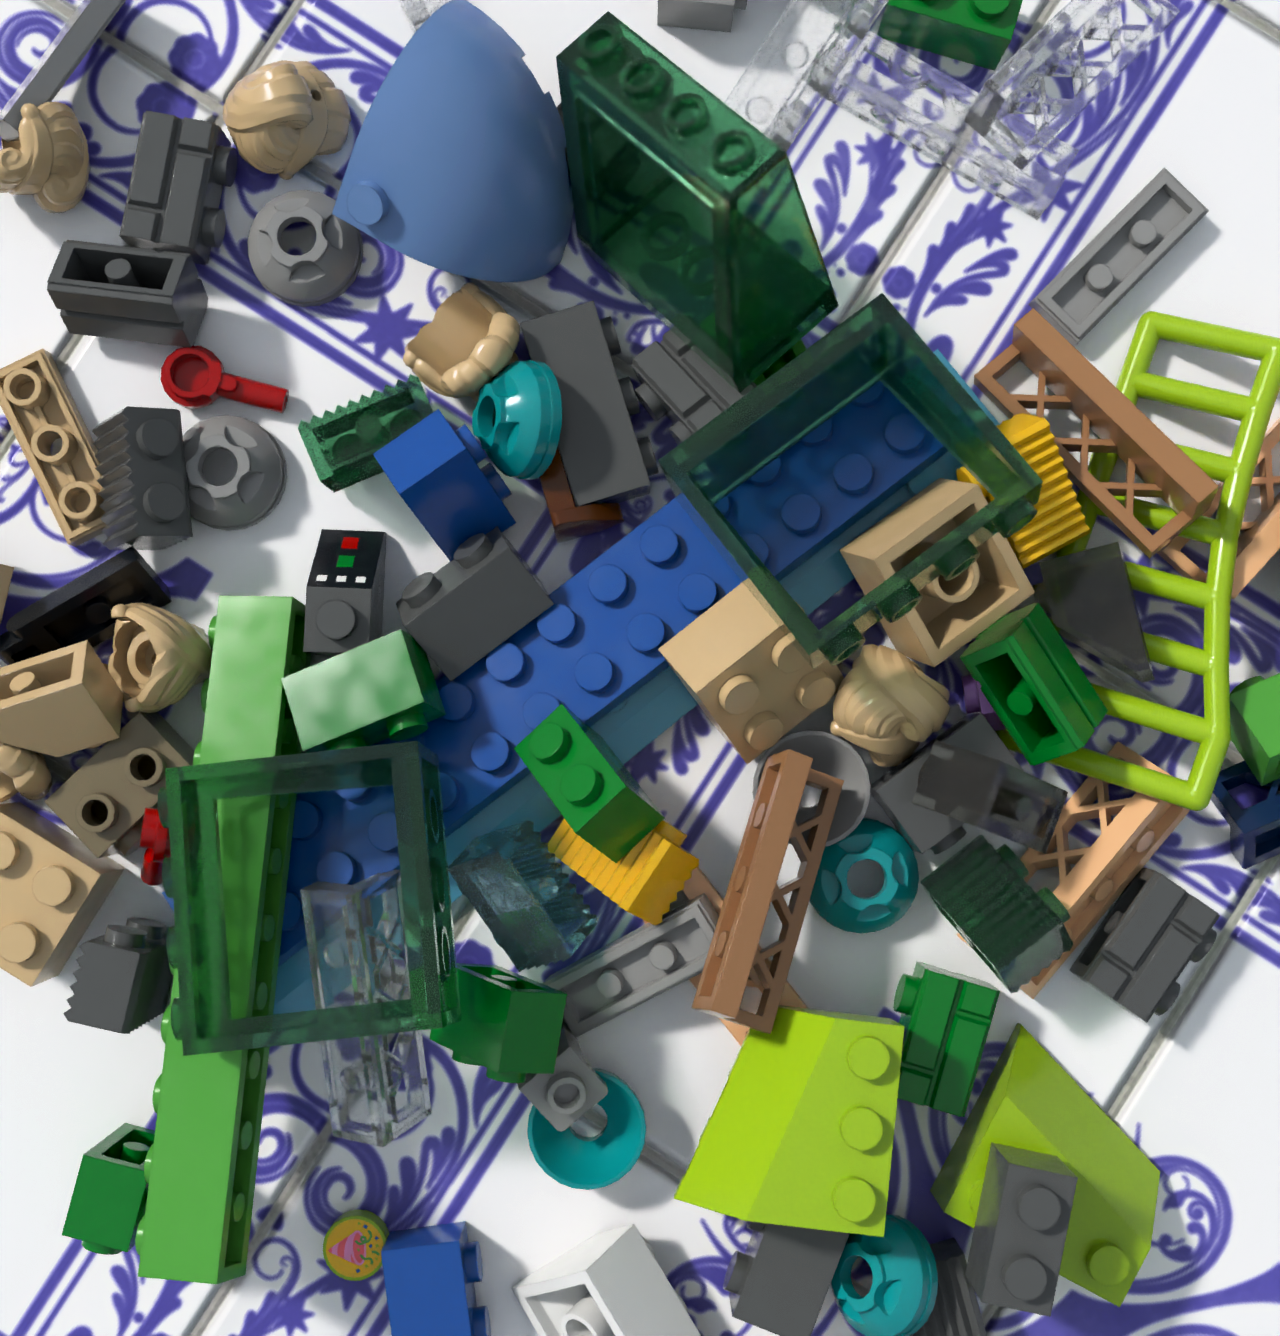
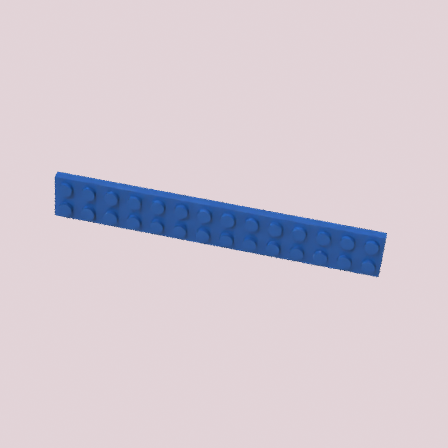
M871 347L776 419L775 429L753 446L747 445L744 453L722 470L711 469L549 594L554 603L550 608L454 680L450 681L444 675L436 681L446 715L427 722L428 729L424 733L406 740L392 741L388 738L367 747L369 752L366 756L346 764H329L297 789L278 967L531 773L514 748L559 705L563 704L580 718L584 724L591 727L670 666L658 650L662 645L758 569L762 568L778 583L952 449V439ZM178 880L162 894L180 921L182 909L177 899Z

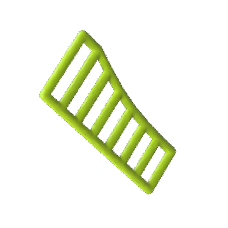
M1149 311L1144 313L1138 321L1116 388L1135 406L1139 398H1144L1241 421L1231 457L1176 444L1212 480L1224 482L1216 518L1201 515L1178 535L1179 537L1211 545L1206 583L1086 550L1097 516H1107L1079 490L1076 500L1082 506L1081 512L1086 517L1085 523L1090 528V533L1058 550L1040 605L1059 634L1203 676L1204 717L1091 683L1108 710L1106 715L1196 742L1200 745L1187 781L1084 747L1075 752L1049 760L1047 763L1189 810L1200 811L1205 809L1210 802L1231 741L1229 685L1231 596L1238 539L1251 483L1270 416L1280 390V338ZM1159 339L1261 361L1249 396L1148 373ZM1093 452L1088 464V472L1099 482H1110L1118 455L1116 453ZM1114 496L1125 507V496ZM1134 498L1133 516L1146 528L1158 531L1177 515L1171 507ZM1077 574L1204 609L1203 649L1066 610L1065 607ZM1007 729L995 731L1008 750L1022 754Z

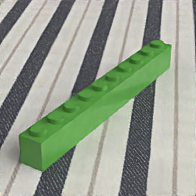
M219 595L217 615L211 619L209 625L208 639L212 650L209 678L204 681L201 690V706L205 713L202 741L197 744L193 755V768L197 777L194 805L189 809L186 818L185 833L189 842L186 871L181 875L177 888V899L182 909L179 935L173 942L169 955V967L174 976L170 1005L166 1008L161 1022V1037L165 1043L162 1074L155 1083L152 1098L153 1108L157 1113L154 1143L149 1148L144 1163V1177L149 1184L146 1212L138 1225L135 1238L136 1251L140 1256L138 1277L220 1284L246 1274L301 758V744L281 678L310 667L312 655L311 653L303 652L305 605L294 597Z

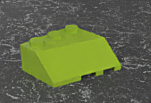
M779 1005L771 1034L749 1028L728 1074L727 1083L700 1136L699 1145L675 1191L674 1199L749 1222L884 1237L905 1026L891 1018Z
M1018 1022L934 1181L930 1192L944 1213L974 1228L991 1142L1057 1156L1078 1177L1059 1275L1120 1307L1151 1248L1160 1171Z

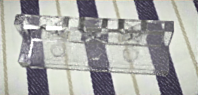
M791 0L696 146L744 182L763 187L889 0Z
M1071 0L984 83L964 121L1022 171L1174 21L1180 10L1169 0H1131L1148 14L1153 21L1149 25L1123 24L1120 5L1125 0ZM1083 40L1110 41L1112 61L1085 60ZM1046 76L1072 77L1074 98H1046L1044 78ZM1087 78H1093V79L1088 83ZM1031 91L1032 97H1025ZM1007 114L1034 115L1036 135L1026 144L1000 120ZM1048 115H1052L1055 117L1049 121Z
M864 27L861 28L847 53L843 51L830 72L823 98L1036 220L1040 218L1055 198L1065 180L1064 175L1079 151ZM864 51L887 63L891 78L859 61ZM902 73L911 78L903 80ZM929 87L941 94L945 109L913 91ZM956 104L965 109L957 111ZM983 118L995 126L998 140L966 121ZM1010 134L1019 140L1012 142ZM1035 148L1056 160L1057 163L1051 171L1020 152Z
M402 870L381 871L354 885L317 881L300 889L333 1137L380 1147L386 1146L432 1113ZM381 894L383 914L376 929L373 926L370 899ZM387 956L390 961L391 974L383 991L381 990L380 971ZM394 1018H397L399 1034L392 1052H389L387 1036ZM402 1078H404L407 1104L397 1111L395 1097Z

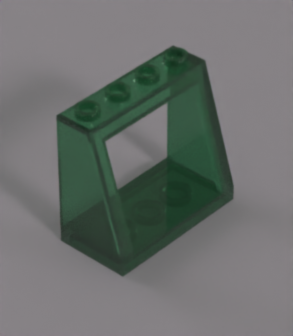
M608 11L556 56L577 237L585 251L732 387L741 393L839 306L787 153Z
M883 293L658 460L677 502L813 669L826 660L834 666L850 657L865 643L866 639L862 635L863 632L883 617L889 623H893L905 616L923 599L922 594L919 592L922 588L940 575L946 581L960 575L979 558L980 552L976 548L999 532L1003 538H1007L1022 529L1038 512L1034 505L1038 503L1043 483L1041 478ZM881 381L995 499L818 630L715 504Z
M419 741L165 768L166 787H161L158 793V813L162 826L169 828L171 856H166L163 860L162 881L167 897L173 898L175 926H171L167 932L166 948L170 966L173 969H178L179 997L174 998L172 1002L171 1026L175 1039L178 1041L182 1040L183 1056L437 1029L462 1020L437 754ZM393 786L411 999L232 1019L217 800Z

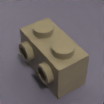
M139 712L120 730V738L108 741L44 802L97 858L118 854L119 852L124 856H128L140 847L145 808L158 809L160 796L171 797V804L185 805L194 797L197 777L193 768L194 750L158 712Z

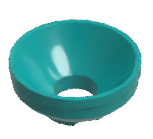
M533 360L511 362L490 383L485 384L479 390L478 402L472 414L473 434L479 438L482 449L486 451L490 460L504 475L523 480H532L545 473L555 456L561 433L562 401L559 385L552 369L546 363Z
M863 818L857 828L845 839L833 845L825 846L809 902L816 912L828 923L847 932L870 933L890 927L905 915L917 894L919 871L914 852L902 835L893 827L875 819ZM870 859L876 861L881 866L884 872V884L882 889L874 896L858 897L848 887L847 874L851 866L856 862Z
M600 1068L593 1069L605 1081L608 1088V1094L597 1103L604 1109L607 1115L606 1127L600 1134L594 1137H583L577 1134L571 1126L565 1131H557L534 1105L529 1114L527 1133L529 1146L536 1162L555 1181L575 1189H597L620 1180L635 1165L645 1144L646 1122L644 1110L637 1095L624 1080L614 1073Z
M886 1214L884 1237L849 1234L831 1281L832 1292L837 1306L845 1320L856 1331L865 1336H910L927 1322L934 1308L938 1293V1272L930 1244L922 1232L909 1220L898 1215ZM859 1257L864 1258L868 1262L873 1276L871 1289L865 1297L860 1296L855 1291L851 1281L852 1266Z

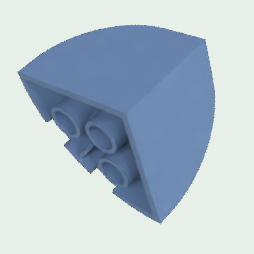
M466 0L449 1L436 10L406 44L385 77L365 117L352 150L332 214L396 251L434 268L484 281H529L542 277L553 270L561 262L568 242L574 201V186H569L568 167L564 150L569 144L561 117L550 92L544 94L533 73L522 59L526 54L508 33L482 10Z

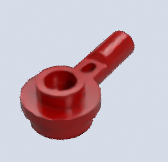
M192 345L191 348L181 347L167 356L161 368V382L164 391L176 404L185 408L200 409L211 405L219 397L282 414L287 406L289 398L288 389L225 373L222 362L217 356L202 346Z
M160 796L158 809L145 808L140 847L147 848L144 854L140 874L143 882L151 886H157L164 882L170 859L179 860L182 853L187 805L171 804V797Z

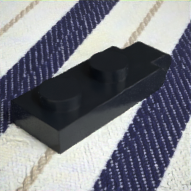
M131 546L14 614L6 624L8 631L0 635V659L6 665H10L88 640L93 648L114 636L117 618L112 619L111 617L113 606L117 604L146 603L162 608L172 602L168 587L134 546Z

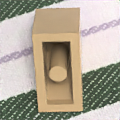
M88 640L0 668V743L54 757H61L83 749L96 748L105 742L120 738L123 693Z

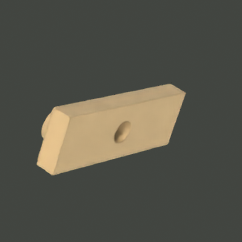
M42 348L0 369V406L67 543L76 547L102 534V530L107 526L100 519L106 513L99 507L104 501L98 494L103 487L97 482L102 474L95 469L101 462L95 457L98 449L93 444L94 441L51 353ZM62 438L61 450L52 456V443L56 439Z

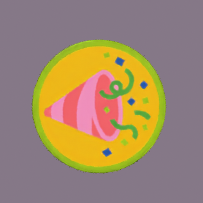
M351 1210L340 1215L329 1228L323 1242V1255L330 1270L340 1278L350 1281H360L374 1275L382 1266L381 1250L389 1235L386 1224L379 1216L367 1210Z

